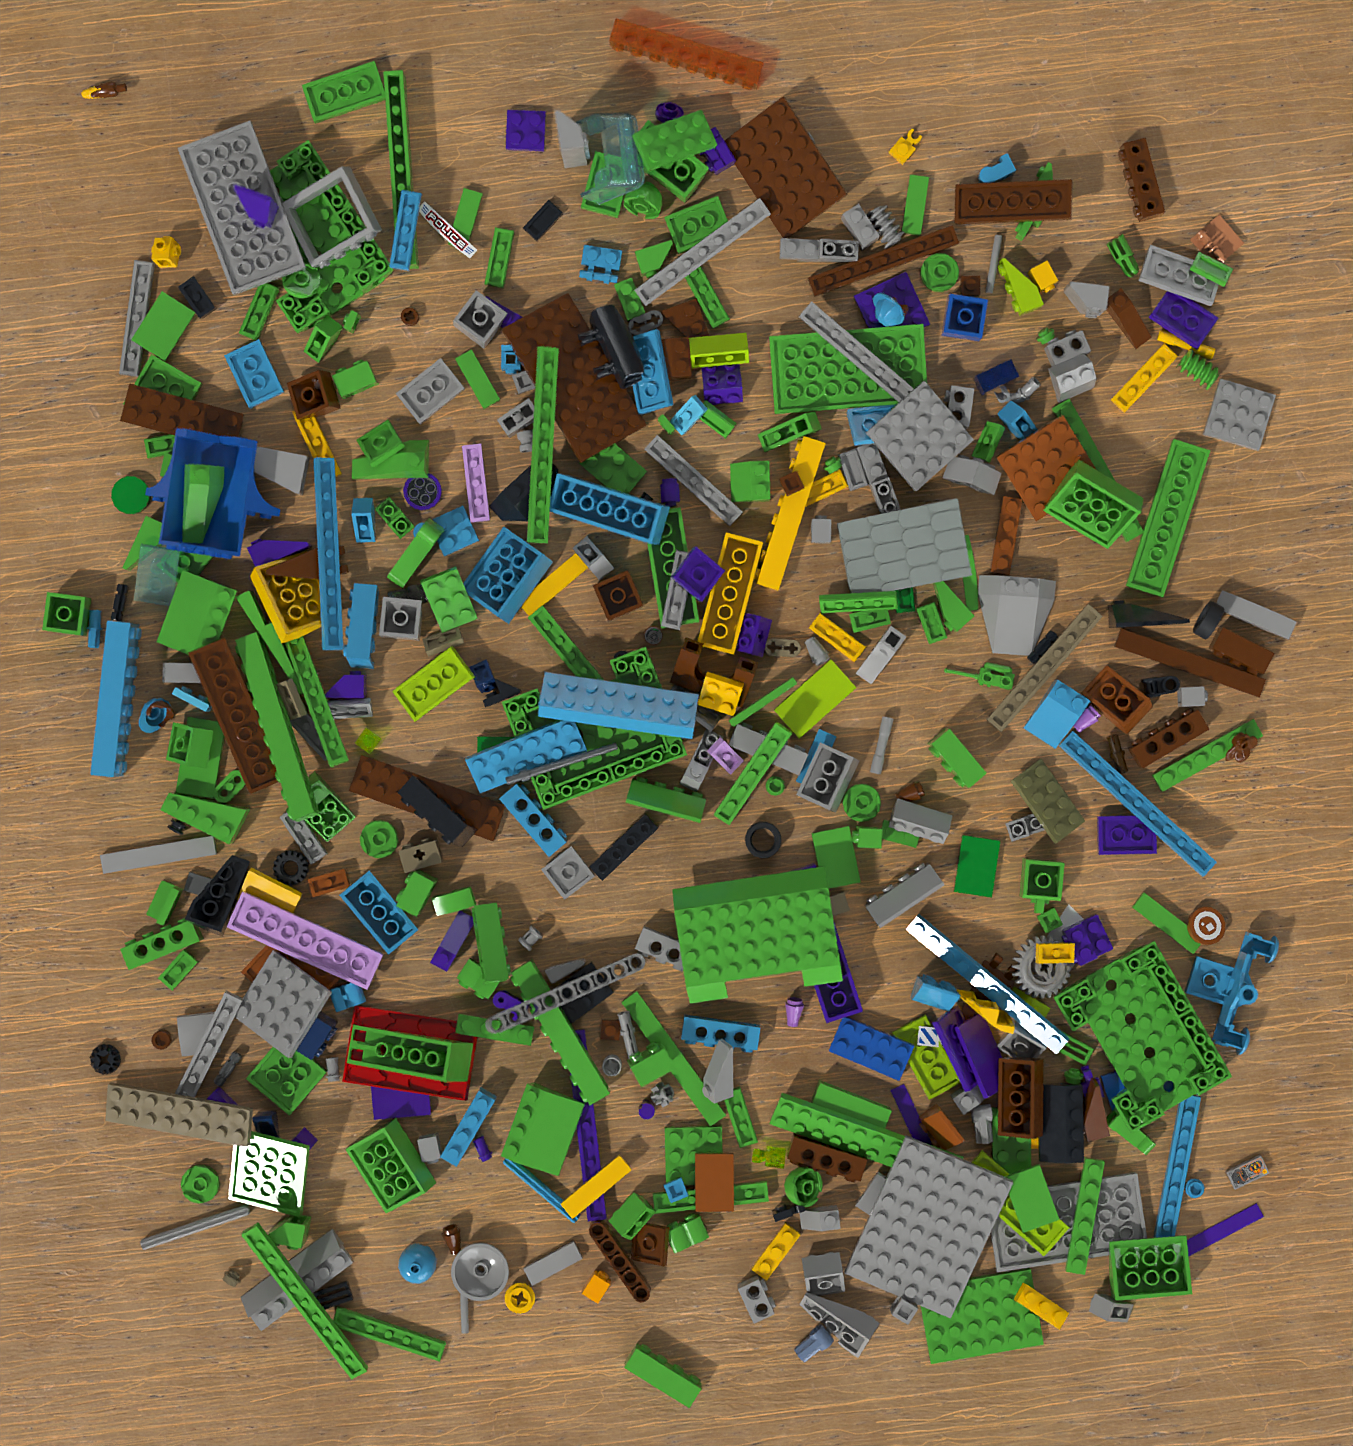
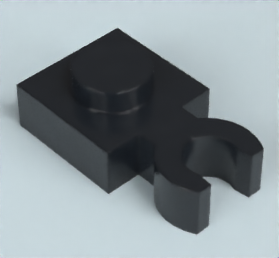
M780 1204L775 1207V1210H772L775 1222L806 1210L804 1206L797 1204Z

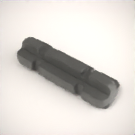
M234 1051L229 1056V1059L213 1081L216 1085L220 1087L224 1085L226 1078L230 1076L236 1067V1063L242 1058L238 1052Z

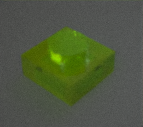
M366 727L355 741V744L371 754L382 738Z

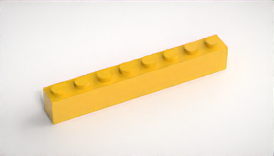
M803 436L802 441H797L795 451H798L796 459L792 458L789 469L792 472L797 470L805 488L790 496H786V494L780 495L777 506H780L778 514H774L771 523L775 526L773 532L769 531L766 538V543H769L767 551H762L760 561L763 563L761 569L757 568L754 579L757 580V585L776 591L779 590L826 444L824 442Z

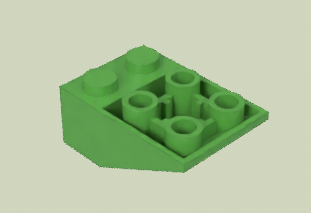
M314 771L308 778L320 814L305 821L328 842L354 820L356 816L333 789Z

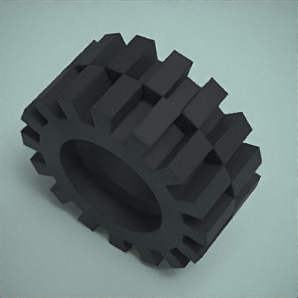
M289 850L278 855L277 859L274 860L273 870L275 873L273 874L278 878L279 882L281 881L285 885L292 886L302 882L307 877L309 862H307V858L303 856V853ZM289 860L295 861L298 865V871L295 875H288L284 870V865Z

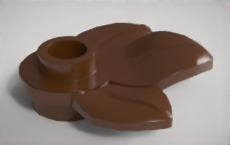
M1243 732L1235 735L1232 739L1233 746L1226 753L1225 760L1230 761L1235 758L1238 763L1247 760L1250 756V750L1258 744L1257 738L1255 736L1250 737Z

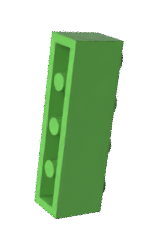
M497 903L475 905L472 908V916L483 984L506 981L509 979L508 976L511 975L510 965L506 964L505 958L508 956L507 946L503 945L502 938L505 937L504 927L500 926V919H502L501 908L497 907Z
M821 1080L818 1081L811 1099L813 1104L884 1129L892 1112L891 1108Z
M636 1343L625 1361L624 1368L690 1408L702 1389L700 1379L692 1374L689 1376L684 1373L683 1368L676 1364L674 1366L671 1365L664 1356L660 1354L655 1355L648 1346Z

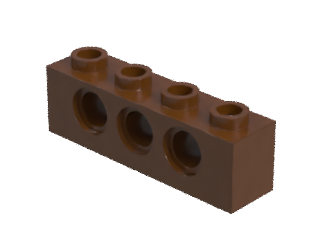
M1189 708L1181 713L1182 717L1166 721L1164 723L1165 727L1149 731L1147 733L1148 737L1144 739L1140 737L1131 742L1132 746L1128 750L1138 767H1147L1210 730L1199 710ZM1183 722L1188 725V730L1185 733L1180 730V725ZM1166 732H1169L1172 736L1168 743L1163 738ZM1151 741L1155 744L1153 752L1147 750V744Z
M794 1133L786 1155L792 1164L800 1166L802 1163L808 1165V1168L814 1171L821 1169L833 1177H837V1175L844 1176L845 1180L853 1183L856 1180L861 1182L867 1163V1157H861ZM807 1149L813 1151V1155L809 1158L803 1156V1152ZM829 1155L831 1156V1161L823 1163L821 1158ZM842 1161L850 1163L846 1169L840 1168L839 1165Z

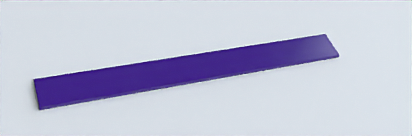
M902 1084L890 1090L912 1138L932 1145L928 1134L919 1125L921 1123L919 1115L905 1085Z
M1257 1203L1187 1239L1188 1256L1263 1218L1264 1216Z

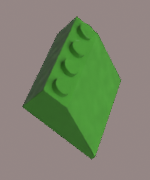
M1078 460L1068 471L1043 511L1108 549L1141 513L1144 498Z
M183 570L157 642L189 655L188 652L221 639L238 590Z
M535 1082L528 1083L501 1156L518 1164L559 1176L585 1103Z
M396 1118L345 1149L385 1213L426 1193L437 1183Z
M1186 1235L1109 1241L1111 1297L1117 1301L1191 1295L1192 1285Z

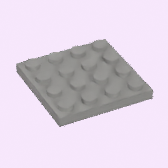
M925 381L920 383L865 432L914 491L920 489L974 440Z
M273 950L243 997L235 1018L287 1058H292L332 992L279 952Z

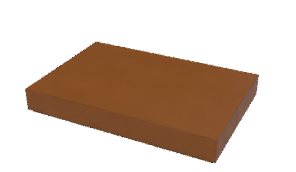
M695 1153L696 1212H734L733 1153Z

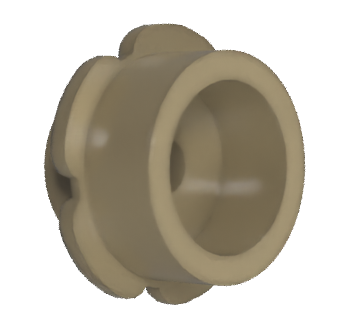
M233 1270L224 1272L222 1280L228 1285L236 1287L241 1282L239 1279L240 1275Z

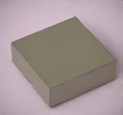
M844 892L830 896L833 916L850 911Z

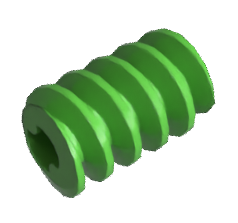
M1191 349L1182 357L1177 367L1182 366L1181 373L1188 370L1187 377L1194 374V382L1200 378V386L1207 383L1206 390H1208L1218 378L1219 368L1215 367L1211 370L1213 364L1210 362L1205 365V358L1198 361L1199 354L1192 357L1193 350Z

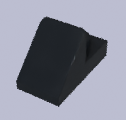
M495 679L500 693L497 694L496 691L485 695L487 699L482 701L485 707H489L519 695L522 691L519 688Z

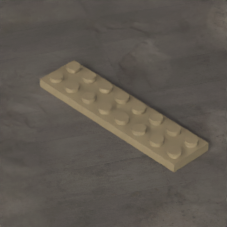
M113 1082L108 1084L105 1121L237 1146H250L253 1108Z

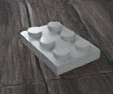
M440 358L398 391L396 395L421 425L464 391L465 388Z

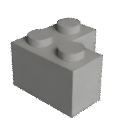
M960 454L947 464L943 475L944 479L955 484L969 486L982 493L995 494L1002 474L995 470V466L984 463V460L973 457V460H969V457Z

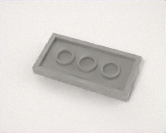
M1150 245L1147 250L1138 280L1212 306L1219 284L1189 270L1194 261L1193 259Z

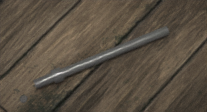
M616 742L530 770H527V768L520 770V773L505 777L507 785L521 780L524 782L530 780V777L618 750Z

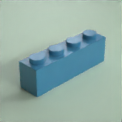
M480 1087L440 1156L442 1159L457 1167L497 1098L496 1095Z

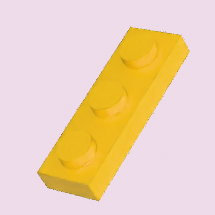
M785 1222L753 1264L751 1270L767 1281L801 1234Z
M1022 1283L1013 1299L1059 1330L1069 1312L1025 1283Z

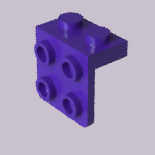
M740 364L701 367L704 402L707 400L712 405L743 402Z

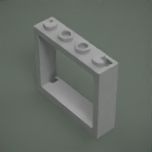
M342 166L282 203L289 223L312 267H320L322 269L325 266H329L331 264L330 261L333 259L343 258L346 256L345 252L350 249L351 251L358 249L362 246L361 243L363 241L375 239L376 234L382 231L351 167ZM344 181L367 228L319 256L295 209Z

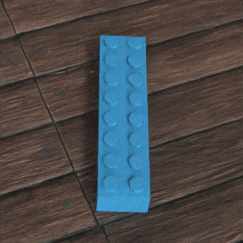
M107 621L90 775L120 777L127 770L125 755L129 752L127 737L131 733L129 718L133 714L131 700L135 695L133 681L137 676L138 670L135 663L140 653V649L137 647L138 640L141 639L142 630L139 628L140 624Z
M545 672L539 701V717L692 739L699 694Z

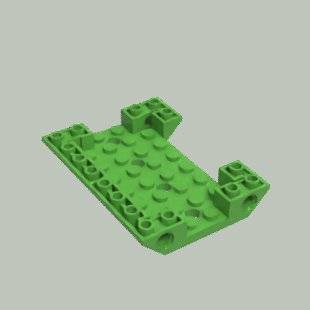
M309 140L278 159L277 163L279 165L270 170L275 186L279 188V196L284 202L330 174ZM338 184L295 209L316 251L321 252V254L366 229V226ZM293 231V234L295 236L296 242L298 244L304 262H309L298 238L296 237ZM374 239L363 241L361 247L353 251L351 249L345 252L346 256L338 260L333 259L330 261L331 264L329 266H325L322 269L316 267L321 275V286L313 296L297 298L286 293L276 300L297 334L315 327L327 315L333 316L380 285L393 272L394 269L389 267V261ZM337 283L343 286L340 293H334L332 290L333 286Z
M646 647L610 660L616 676L615 679L610 680L611 682L663 689ZM538 688L502 702L515 737L558 720L539 717L541 694ZM576 722L578 729L583 732L582 738L587 751L616 742L618 750L531 777L542 808L545 810L686 756L687 752L681 737Z
M1155 941L1126 953L1069 985L1053 997L1072 1031L1087 1023L1089 1024L1125 1088L1111 1100L1130 1133L1164 1116L1166 1110L1195 1094L1199 1096L1232 1077ZM1112 979L1115 981L1116 987L1110 991L1106 988V982ZM1129 1013L1135 1016V1021L1132 1024L1125 1022V1016ZM1147 1047L1154 1049V1055L1150 1058L1144 1055V1050ZM1166 1081L1173 1082L1174 1087L1171 1091L1164 1090L1163 1085Z

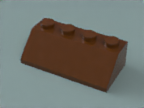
M1028 1057L999 1058V1136L1036 1139L1043 1136L1044 1059Z

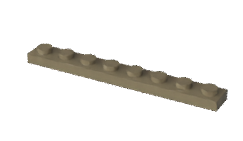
M1087 604L986 720L1002 732L1103 616L1091 605Z

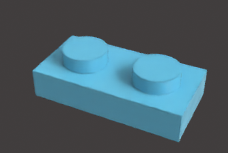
M694 395L669 422L681 435H684L708 409Z
M185 686L174 688L172 694L205 712H210L212 709L207 697L200 694L197 697L192 694L193 690Z

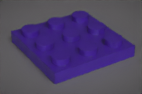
M907 272L854 296V300L867 328L887 327L879 323L875 317L876 307L873 303V297L877 293H884L891 298L896 297L899 304H906L909 309L904 317V321L894 326L923 324L925 328L930 325Z

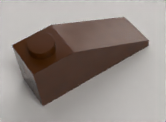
M1122 288L1108 297L1106 311L1135 350L1152 338L1136 308Z
M1095 1077L1090 1080L1083 1103L1084 1136L1087 1142L1110 1136L1100 1086Z

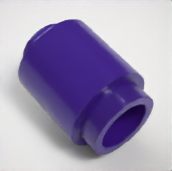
M662 479L660 494L661 503L665 504V506L675 507L676 503L680 502V490L677 479Z

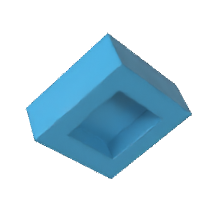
M682 1177L664 1184L670 1203L689 1196Z

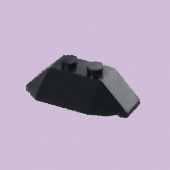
M553 463L550 498L559 470ZM531 465L489 505L502 521L528 522Z

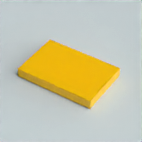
M251 867L237 900H239L241 893L244 891L294 914L303 893Z

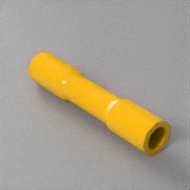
M1163 329L1159 331L1157 336L1158 341L1186 350L1192 349L1195 354L1208 359L1213 358L1216 350L1204 344H1200L1196 350L1171 332Z

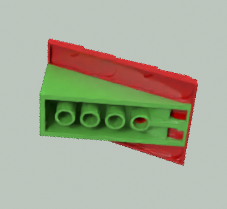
M354 1006L342 1082L467 1101L477 1037L455 1033L456 1020Z

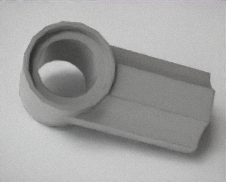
M977 1105L971 1110L976 1143L988 1144L993 1142L991 1105Z

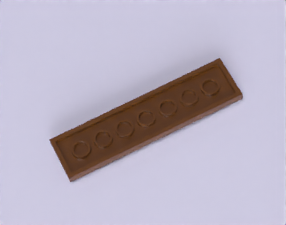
M225 638L188 652L249 794L278 783L275 776L277 771L275 764H272L269 757L271 751L264 741V729L259 725V716L253 706Z
M361 755L349 789L350 792L415 814V809L411 805L408 807L400 800L402 796L398 794V791L412 775L416 776L437 793L438 799L442 798L451 806V811L454 810L465 818V824L473 825L478 829L474 835L494 841L506 808L504 804Z

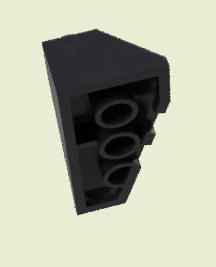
M1125 600L1113 601V605H1108L1109 628L1190 623V620L1187 618L1134 604H1125Z
M232 855L220 868L215 877L207 883L202 892L194 898L185 920L206 931L223 936L233 913L250 861ZM221 886H222V888H223V893L218 896L219 891H220Z

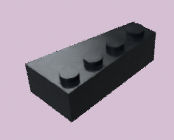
M412 775L398 791V794L402 796L400 800L408 807L411 805L415 809L414 813L421 819L425 818L429 822L427 825L435 832L438 830L442 834L441 838L449 845L452 843L463 847L478 830L473 825L465 824V818L454 810L451 811V806L442 798L438 799L437 793L416 776Z

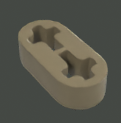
M770 639L766 642L765 652L770 656L795 657L801 650L800 644L797 641L788 639ZM771 642H775L776 646H781V650L776 649L774 653H771L767 646L771 645ZM791 643H794L797 651L790 654L789 650H783L784 646H790Z

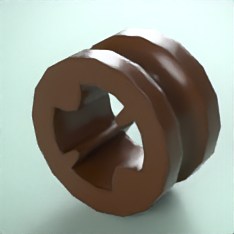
M405 308L401 312V320L407 326H414L419 321V314L413 308ZM413 312L412 315L415 316L414 319H410L409 322H407L406 320L408 319L405 317V315Z

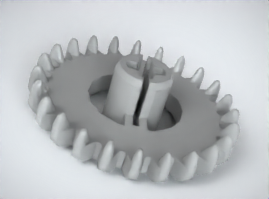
M1043 935L1040 936V939L1034 936V942L1030 939L1026 940L1028 946L1020 944L1023 951L1016 950L1020 957H1013V960L1017 961L1018 964L1011 967L1018 969V971L1012 973V975L1019 976L1015 983H1022L1019 989H1026V995L1031 994V997L1036 998L1038 996L1040 999H1043L1045 996L1050 998L1052 994H1058L1057 989L1063 990L1062 984L1068 983L1065 978L1071 976L1067 971L1071 970L1072 967L1068 966V963H1054V972L1051 976L1052 963L1042 964V966L1035 963L1036 943H1059V941H1053L1052 937H1047L1046 939ZM1032 973L1043 976L1045 981H1038Z

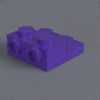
M1097 914L1062 929L1063 935L1061 938L1063 942L1075 943L1074 964L1077 963L1079 966H1082L1097 959L1098 956L1113 950Z

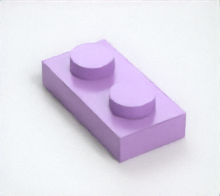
M721 737L707 750L730 775L744 761Z

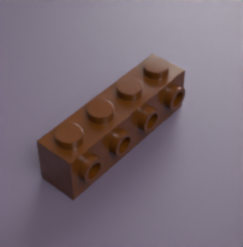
M1146 137L1123 143L1119 148L1118 156L1120 161H1123L1125 167L1123 175L1125 180H1128L1130 186L1128 194L1130 199L1134 201V216L1138 217L1139 222L1161 217L1165 213Z

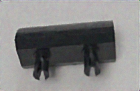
M614 305L595 308L589 320L593 329L578 334V339L582 340L581 346L597 340L608 360L607 364L593 368L594 374L597 373L596 379L599 380L613 374L621 389H626L642 381L641 373L644 372L643 362L635 340L622 316Z

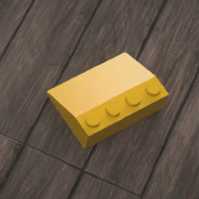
M307 551L256 566L250 575L281 644L300 638L321 627L319 580L267 575L265 571Z

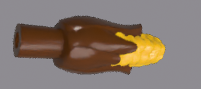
M110 81L87 88L81 92V95L87 99L116 97L119 92L127 91V86L125 83L117 85L115 82Z

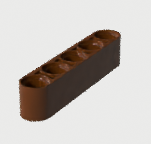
M604 1220L592 1221L589 1226L591 1238L633 1298L640 1303L646 1302L650 1297L648 1282ZM599 1225L603 1228V1231L596 1233L593 1231V1227ZM606 1241H611L614 1244V1246L612 1248H606L604 1246V1243ZM616 1257H623L625 1262L618 1264L614 1259ZM632 1272L636 1277L630 1280L625 1275ZM639 1288H644L647 1293L639 1295L636 1291Z

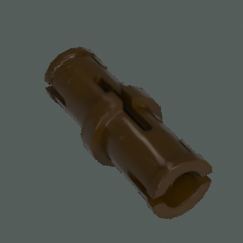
M1110 735L1106 739L1111 751L1110 758H1113L1115 769L1122 774L1121 765L1123 773L1128 772L1129 770L1124 758L1125 751L1121 748L1119 735H1113L1115 743H1113L1112 736Z

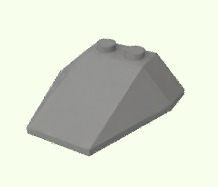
M979 575L978 598L992 653L1029 656L1033 652L1055 600L1056 581L1040 578Z

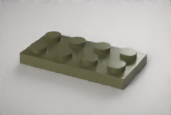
M1042 759L1034 762L1011 780L1013 786L1054 844L1061 841L1085 822Z

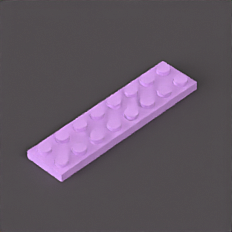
M244 891L241 893L227 925L228 928L366 990H368L384 955L379 951Z

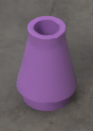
M1090 705L1088 708H1085L1073 726L1078 732H1081L1098 722V718L1101 715Z
M789 997L787 1002H785L787 1025L797 1027L804 1007L803 999Z

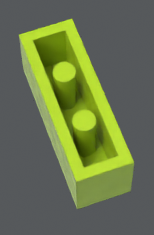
M747 333L689 338L692 368L749 363Z

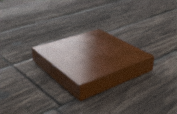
M646 1223L632 1239L631 1260L663 1267L667 1266L669 1227Z

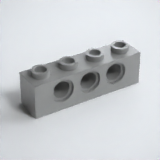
M643 926L635 949L638 950L637 953L644 957H648V955L656 957L655 961L666 964V962L671 963L674 969L683 972L679 940ZM653 942H660L662 948L659 951L652 950L651 944ZM671 949L679 951L680 954L677 958L669 956L668 953Z

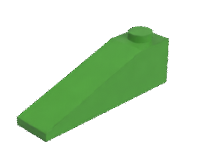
M409 440L403 442L405 448L374 468L370 465L366 456L353 459L352 479L428 478L429 440Z

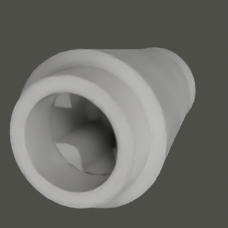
M814 636L805 641L812 663H815L816 666L830 659L828 651Z

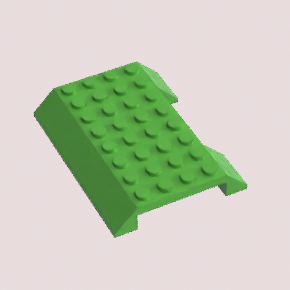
M825 866L672 889L682 965L690 1003L728 998L726 981L802 970L804 987L843 981Z

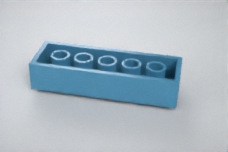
M557 473L550 498V512L649 544L660 543L670 508L618 490Z

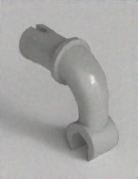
M1031 377L1015 393H1009L1005 386H999L1002 392H994V394L1001 403L1013 401L1019 404L1029 400L1032 393L1041 384L1035 377Z

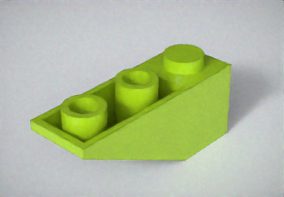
M1002 258L999 262L998 270L1000 275L1005 277V289L1012 296L1013 301L1011 303L1014 312H1018L1019 316L1040 309L1044 304L1037 286L1009 261Z

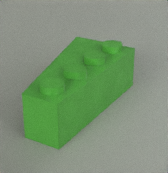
M176 792L168 793L160 809L227 844L235 842L250 811L249 808Z

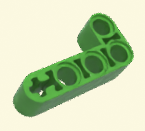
M429 518L417 532L415 538L390 571L387 578L403 588L445 529Z

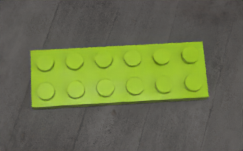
M983 1150L971 1162L1001 1176L1010 1175ZM1009 1194L998 1215L1043 1256L1050 1251L1069 1229V1226L1059 1218L1055 1222L1023 1233Z

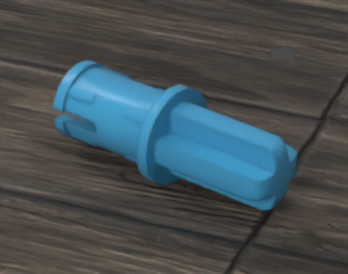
M89 610V627H87L89 629L88 647L99 648L100 630L103 629L101 628L102 611Z

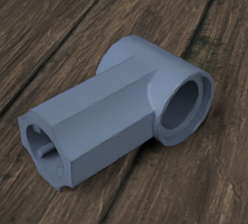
M821 1324L815 1327L810 1332L809 1337L797 1345L794 1351L805 1363L820 1350L827 1349L834 1342V1339Z

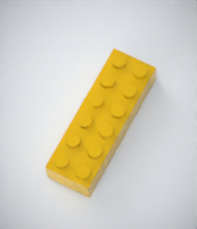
M730 533L725 534L718 565L725 572L710 591L698 637V642L704 643L703 647L734 655L763 542Z

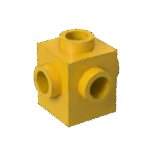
M170 236L155 238L151 248V259L160 268L177 267L179 256L181 255V246Z

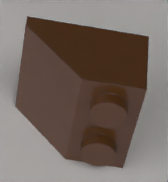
M317 370L287 383L297 420L323 416L341 409L330 372Z

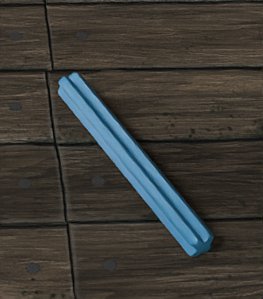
M506 1158L504 1159L503 1164L572 1223L579 1219L580 1214L572 1219L560 1205L563 1199L523 1165Z

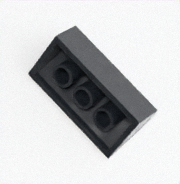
M1071 1083L1043 1084V1136L1038 1138L1039 1162L1084 1163L1083 1085Z

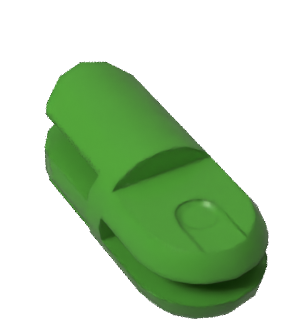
M1123 234L1106 244L1115 262L1120 265L1127 277H1133L1134 274L1136 275L1139 272L1138 264L1133 257L1134 253Z

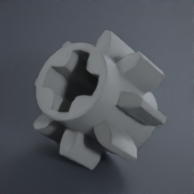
M660 1082L651 1088V1099L655 1105L661 1103V1106L665 1107L674 1101V1090L669 1084L664 1085L663 1082Z

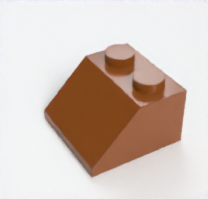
M937 1103L919 1116L921 1121L920 1127L925 1133L928 1131L933 1136L931 1140L936 1147L939 1148L941 1146L943 1150H947L965 1141L961 1133Z

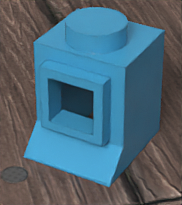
M501 345V370L505 371V374L515 375L517 372H521V362L517 356L515 364H506V355H516L511 345Z

